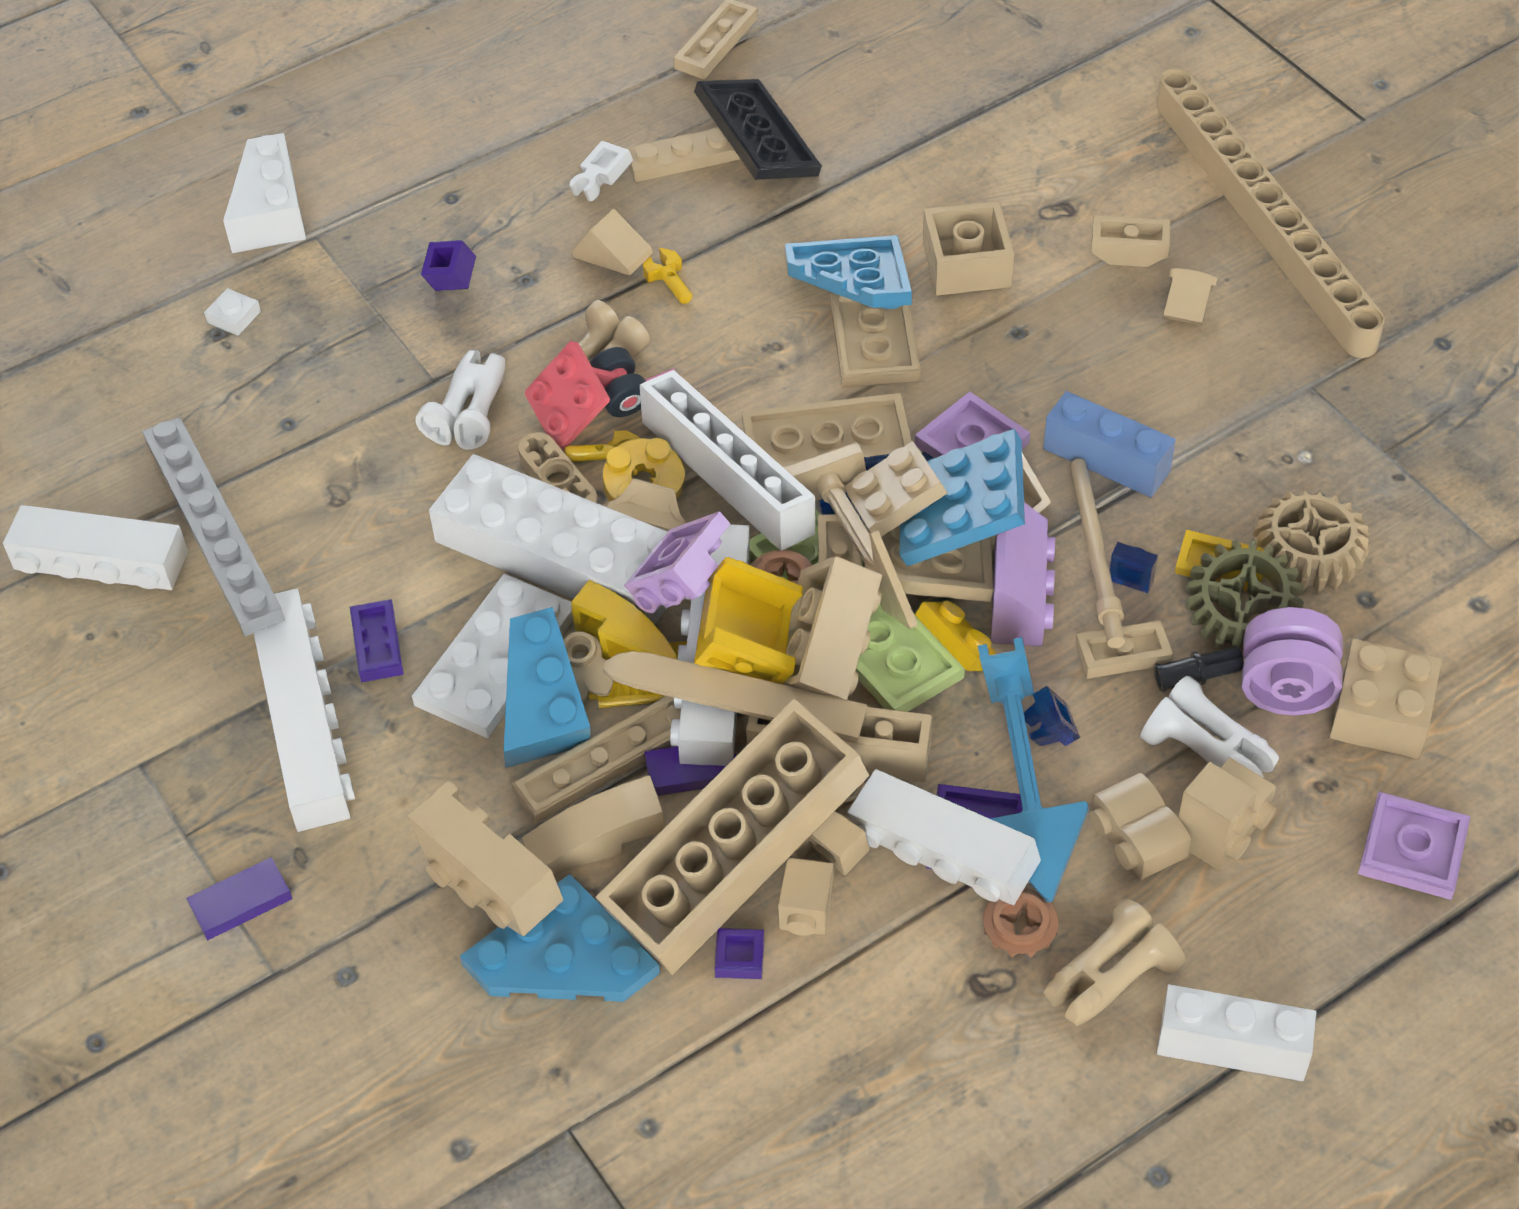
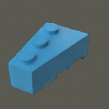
M553 607L510 618L504 732L505 768L568 751L590 739V724Z

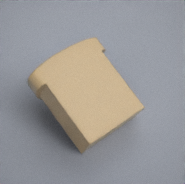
M1170 269L1169 278L1172 282L1164 311V318L1202 326L1211 289L1216 287L1217 278L1196 270Z

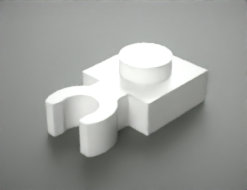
M601 141L581 163L580 167L583 173L576 175L570 181L569 186L573 194L578 196L583 190L588 201L596 199L600 194V186L603 183L612 186L631 164L633 158L629 150Z

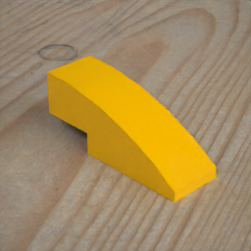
M588 580L572 600L571 608L575 631L588 633L599 640L602 648V658L608 660L616 654L635 651L677 659V655L666 637L654 623L633 604L615 592Z

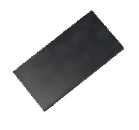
M759 79L697 81L694 93L755 180L819 176L822 165Z

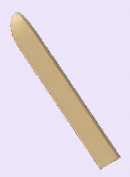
M635 651L620 653L605 661L603 665V673L610 679L623 685L770 721L793 699H796L838 737L854 741L859 740L868 706L859 702L700 666L652 653Z

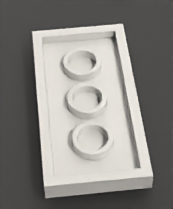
M503 574L412 695L414 706L485 738H489L505 716L510 618L553 607L561 635H563L573 621L571 601Z

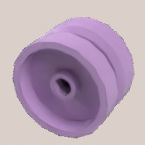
M1294 607L1273 609L1256 616L1246 626L1244 634L1243 656L1245 660L1242 669V689L1246 698L1257 707L1275 714L1294 716L1311 714L1330 707L1340 697L1342 690L1343 668L1340 662L1343 655V636L1338 624L1327 615L1311 609Z

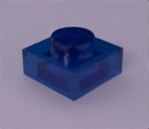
M1117 542L1110 562L1112 582L1148 594L1154 582L1158 555L1147 552L1139 547H1132Z

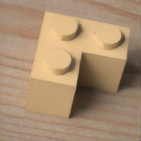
M1229 758L1221 768L1209 762L1183 792L1178 818L1191 837L1189 852L1218 871H1221L1230 858L1237 861L1246 851L1251 841L1249 836L1255 828L1263 830L1271 821L1276 811V807L1272 805L1276 785L1232 758Z

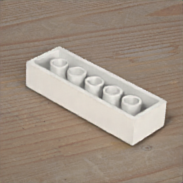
M475 454L469 458L429 509L435 542L571 599H574L588 580H591L633 604L654 625L666 610L662 605L654 613L643 611L635 603L634 597L624 587V584L667 534L665 530Z

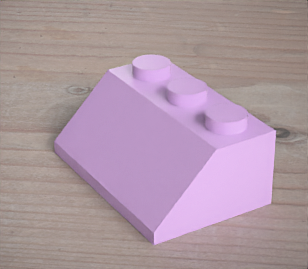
M1025 502V525L995 535L994 590L991 622V642L994 644L1014 645L1013 639L1022 637L1024 645L1042 646L1044 629L1052 630L1054 604L1046 603V595L1053 596L1055 570H1047V562H1054L1055 537H1047L1048 519Z

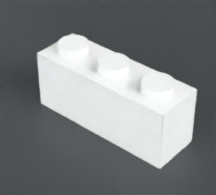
M1168 984L1162 1010L1156 1055L1304 1081L1313 1053L1316 1011Z

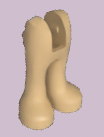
M600 300L594 301L587 308L585 317L588 331L579 342V345L588 361L601 350L604 351L612 347L625 348L632 357L649 345V333L637 319L627 316L619 322L613 309Z
M1124 899L1114 908L1112 912L1113 922L1109 928L1088 949L1063 967L1061 971L1057 972L1043 992L1053 1007L1062 1004L1076 992L1080 994L1068 1007L1064 1016L1067 1021L1076 1027L1086 1023L1102 1012L1129 984L1150 968L1155 967L1164 973L1170 974L1177 972L1186 963L1185 954L1170 931L1161 923H1157L1152 927L1153 923L1150 913L1133 900ZM1132 942H1138L1111 969L1103 973L1099 971L1118 952L1129 946Z

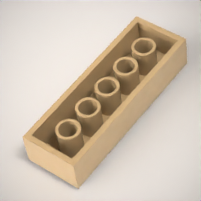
M793 699L596 896V899L647 952L673 975L869 777L860 755L796 699Z

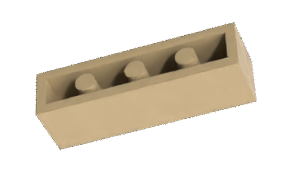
M867 707L859 740L854 741L841 738L860 755L870 776L877 769L897 779L925 782L931 745L932 715ZM749 716L746 729L747 745L771 722L770 720Z

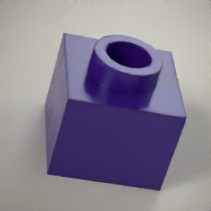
M463 240L429 242L421 276L435 291L468 289L476 255Z

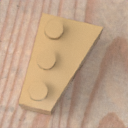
M448 780L407 815L429 863L426 866L427 873L440 887L444 888L448 885L456 890L458 896L469 907L474 908L477 905L485 910L489 918L498 927L504 929L508 926L524 937L564 901L553 872L511 834L502 839L485 824L489 820V815L480 807L471 812L461 804L458 797V788Z

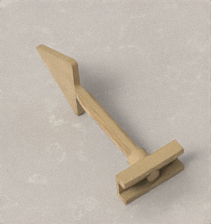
M856 442L784 467L785 470L815 495V501L823 499L831 505L864 563L873 571L883 575L879 589L882 590L880 602L882 610L909 629L918 626L879 531L871 533L867 531L845 494V485L851 482L859 473L866 471L864 454L859 444Z

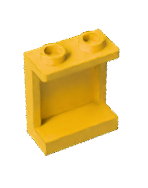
M725 557L708 578L710 585L705 590L694 664L783 684L794 673L796 658L787 655L786 649L791 611L795 603L802 597L803 587L788 581L784 577L776 576L750 566L743 561Z

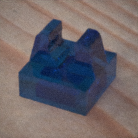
M1048 686L1032 694L1035 703L1024 711L1025 722L1030 727L1042 722L1038 730L1029 734L1032 741L1038 746H1045L1059 741L1064 746H1067L1080 738L1068 705Z

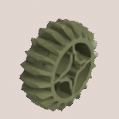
M1235 539L1232 541L1231 551H1227L1219 543L1215 547V557L1204 553L1200 561L1202 566L1192 567L1190 576L1193 580L1186 583L1185 592L1190 597L1186 599L1185 606L1187 610L1195 611L1190 619L1192 625L1204 624L1200 633L1203 639L1213 634L1217 635L1215 639L1217 649L1221 648L1225 641L1231 642L1232 646L1240 649L1241 644L1244 643L1246 626L1249 624L1247 620L1254 614L1288 607L1303 608L1304 601L1298 596L1303 594L1304 586L1300 582H1294L1298 577L1297 567L1285 568L1288 562L1286 554L1274 559L1272 557L1274 548L1271 544L1265 547L1262 552L1256 550L1257 542L1255 539L1249 542L1248 549H1242L1241 543ZM1242 570L1241 574L1234 579H1221L1220 582H1215L1225 573ZM1256 573L1263 575V577L1269 580L1277 592L1272 591V587L1260 583ZM1247 582L1249 601H1246L1245 609L1241 611L1242 600H1240L1239 592H1243L1244 583ZM1211 601L1217 602V606L1228 609L1233 616V621L1222 616L1215 609Z

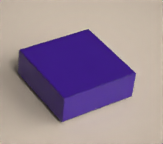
M719 928L716 940L715 978L762 979L764 930Z

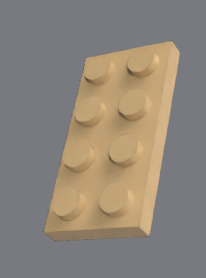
M901 393L742 411L744 433L783 468L857 442L864 454L865 468L870 469L886 459L891 452L904 447L912 441Z

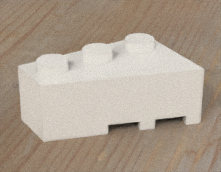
M284 133L248 139L223 219L232 253L306 239Z

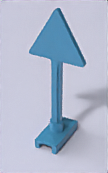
M1022 637L1013 639L1015 651L989 655L987 644L978 646L980 661L991 703L1000 702L1004 704L1023 807L1021 813L991 818V820L1035 839L1041 861L1028 882L1046 902H1052L1088 814V803L1082 801L1050 808H1043L1041 806L1022 706L1024 697L1035 695Z

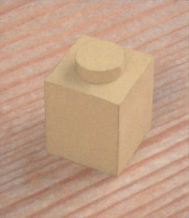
M796 858L787 859L778 905L780 930H788L799 936H809L812 934L826 935L834 888L833 863Z

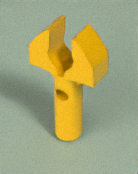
M659 248L660 260L665 266L654 263L652 258L649 257L643 263L644 278L648 283L663 280L681 304L689 303L693 295L676 273L682 270L681 257L673 250Z
M626 430L613 431L614 437L607 444L567 446L564 453L572 462L606 460V456L612 448L632 439H640V437Z

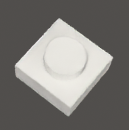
M227 288L204 314L208 324L238 336L261 310L257 300Z

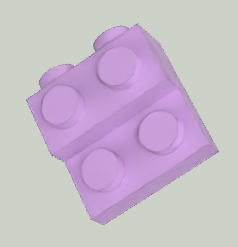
M720 511L670 529L624 584V587L634 597V601L640 609L648 613H654L659 606L663 605L665 608H668L672 605H679L687 597L693 600L709 587L710 582L708 578L718 567V564L710 555L719 548L722 543L720 536L730 525Z

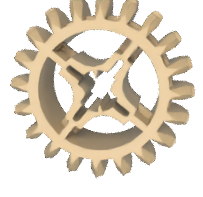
M1302 488L1298 496L1286 491L1282 499L1273 498L1268 507H1264L1259 514L1258 523L1255 524L1253 532L1257 547L1265 549V547L1271 544L1274 548L1272 555L1274 559L1286 554L1288 562L1285 568L1297 567L1298 577L1294 582L1302 583L1304 590L1308 586H1312L1319 594L1325 588V585L1336 591L1341 582L1350 584L1355 573H1359L1360 569L1363 568L1370 548L1368 539L1369 526L1363 524L1362 513H1352L1351 502L1338 503L1337 494L1331 498L1324 497L1321 489L1315 495H1309Z

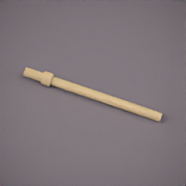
M1075 459L1070 463L1098 596V601L1095 605L1099 623L1104 625L1108 646L1110 648H1120L1125 644L1121 624L1124 618L1121 600L1115 597L1087 464L1083 459Z

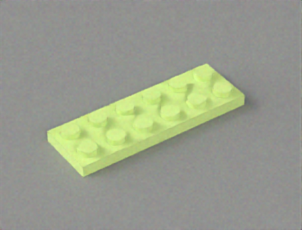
M816 508L815 535L784 549L803 555L812 565L818 563V515L821 514ZM760 533L750 539L749 559L754 562L759 556L779 549ZM784 571L781 577L788 580L787 571ZM879 604L877 610L871 614L867 628L870 631L869 644L865 652L859 656L855 672L858 673V680L884 709L908 712L964 679L965 668L916 616L918 626L909 629L883 611Z

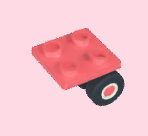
M570 341L525 390V396L545 433L564 451L604 407L614 417H626L641 410L640 384L646 381L641 375L634 374L636 369L635 362L625 348L612 347L598 353L589 362L579 343Z

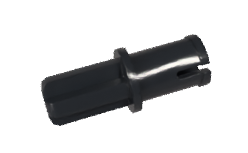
M1236 646L1204 654L1193 651L1188 658L1164 664H1155L1154 675L1161 692L1174 688L1185 676L1192 677L1202 686L1206 684L1207 679L1241 671L1244 660L1240 649Z

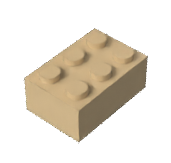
M837 556L801 570L797 584L803 587V595L795 603L791 611L786 649L787 655L796 658L794 673L783 685L846 700L852 695L858 682V673L855 670L859 656L865 652L870 640V631L867 628L871 614L877 610L882 598V590L879 589L882 574Z

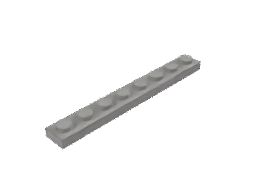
M178 417L170 421H164L154 427L143 430L142 433L146 444L244 636L246 637L285 621L277 598L181 418Z

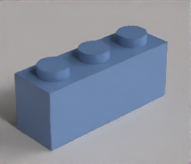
M1066 391L1046 416L1043 449L1071 462L1075 459H1083L1086 461L1087 469L1152 498L1171 471L1176 439Z

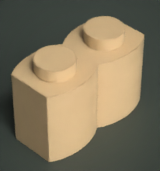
M1138 773L1094 794L1093 807L1090 812L1091 822L1099 835H1106L1115 844L1117 859L1124 869H1131L1142 880L1189 857L1191 837L1177 815L1165 805L1155 786L1144 774Z

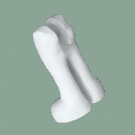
M469 350L463 356L454 372L442 405L436 402H428L420 408L416 416L418 429L427 438L443 446L450 444L453 435L458 446L467 450L481 447L486 443L491 429L487 414L503 382L506 363L504 357L491 353L485 365H481L480 352L478 350ZM474 394L469 407L462 411L468 396Z
M1190 676L1182 678L1171 691L1169 698L1165 697L1159 703L1143 727L1140 735L1141 739L1154 746L1168 738L1176 739L1194 750L1206 762H1212L1220 768L1229 758H1232L1263 777L1262 772H1271L1279 760L1278 754L1268 746L1267 740L1251 733L1223 713L1206 698L1201 685ZM1192 719H1194V720L1197 721L1198 723H1200V724L1204 725L1205 727H1207L1208 729H1210V730H1211L1213 733H1215L1222 741H1220V740L1214 738L1212 735H1210L1206 730H1204L1203 728H1201V727H1200L1196 722H1194Z

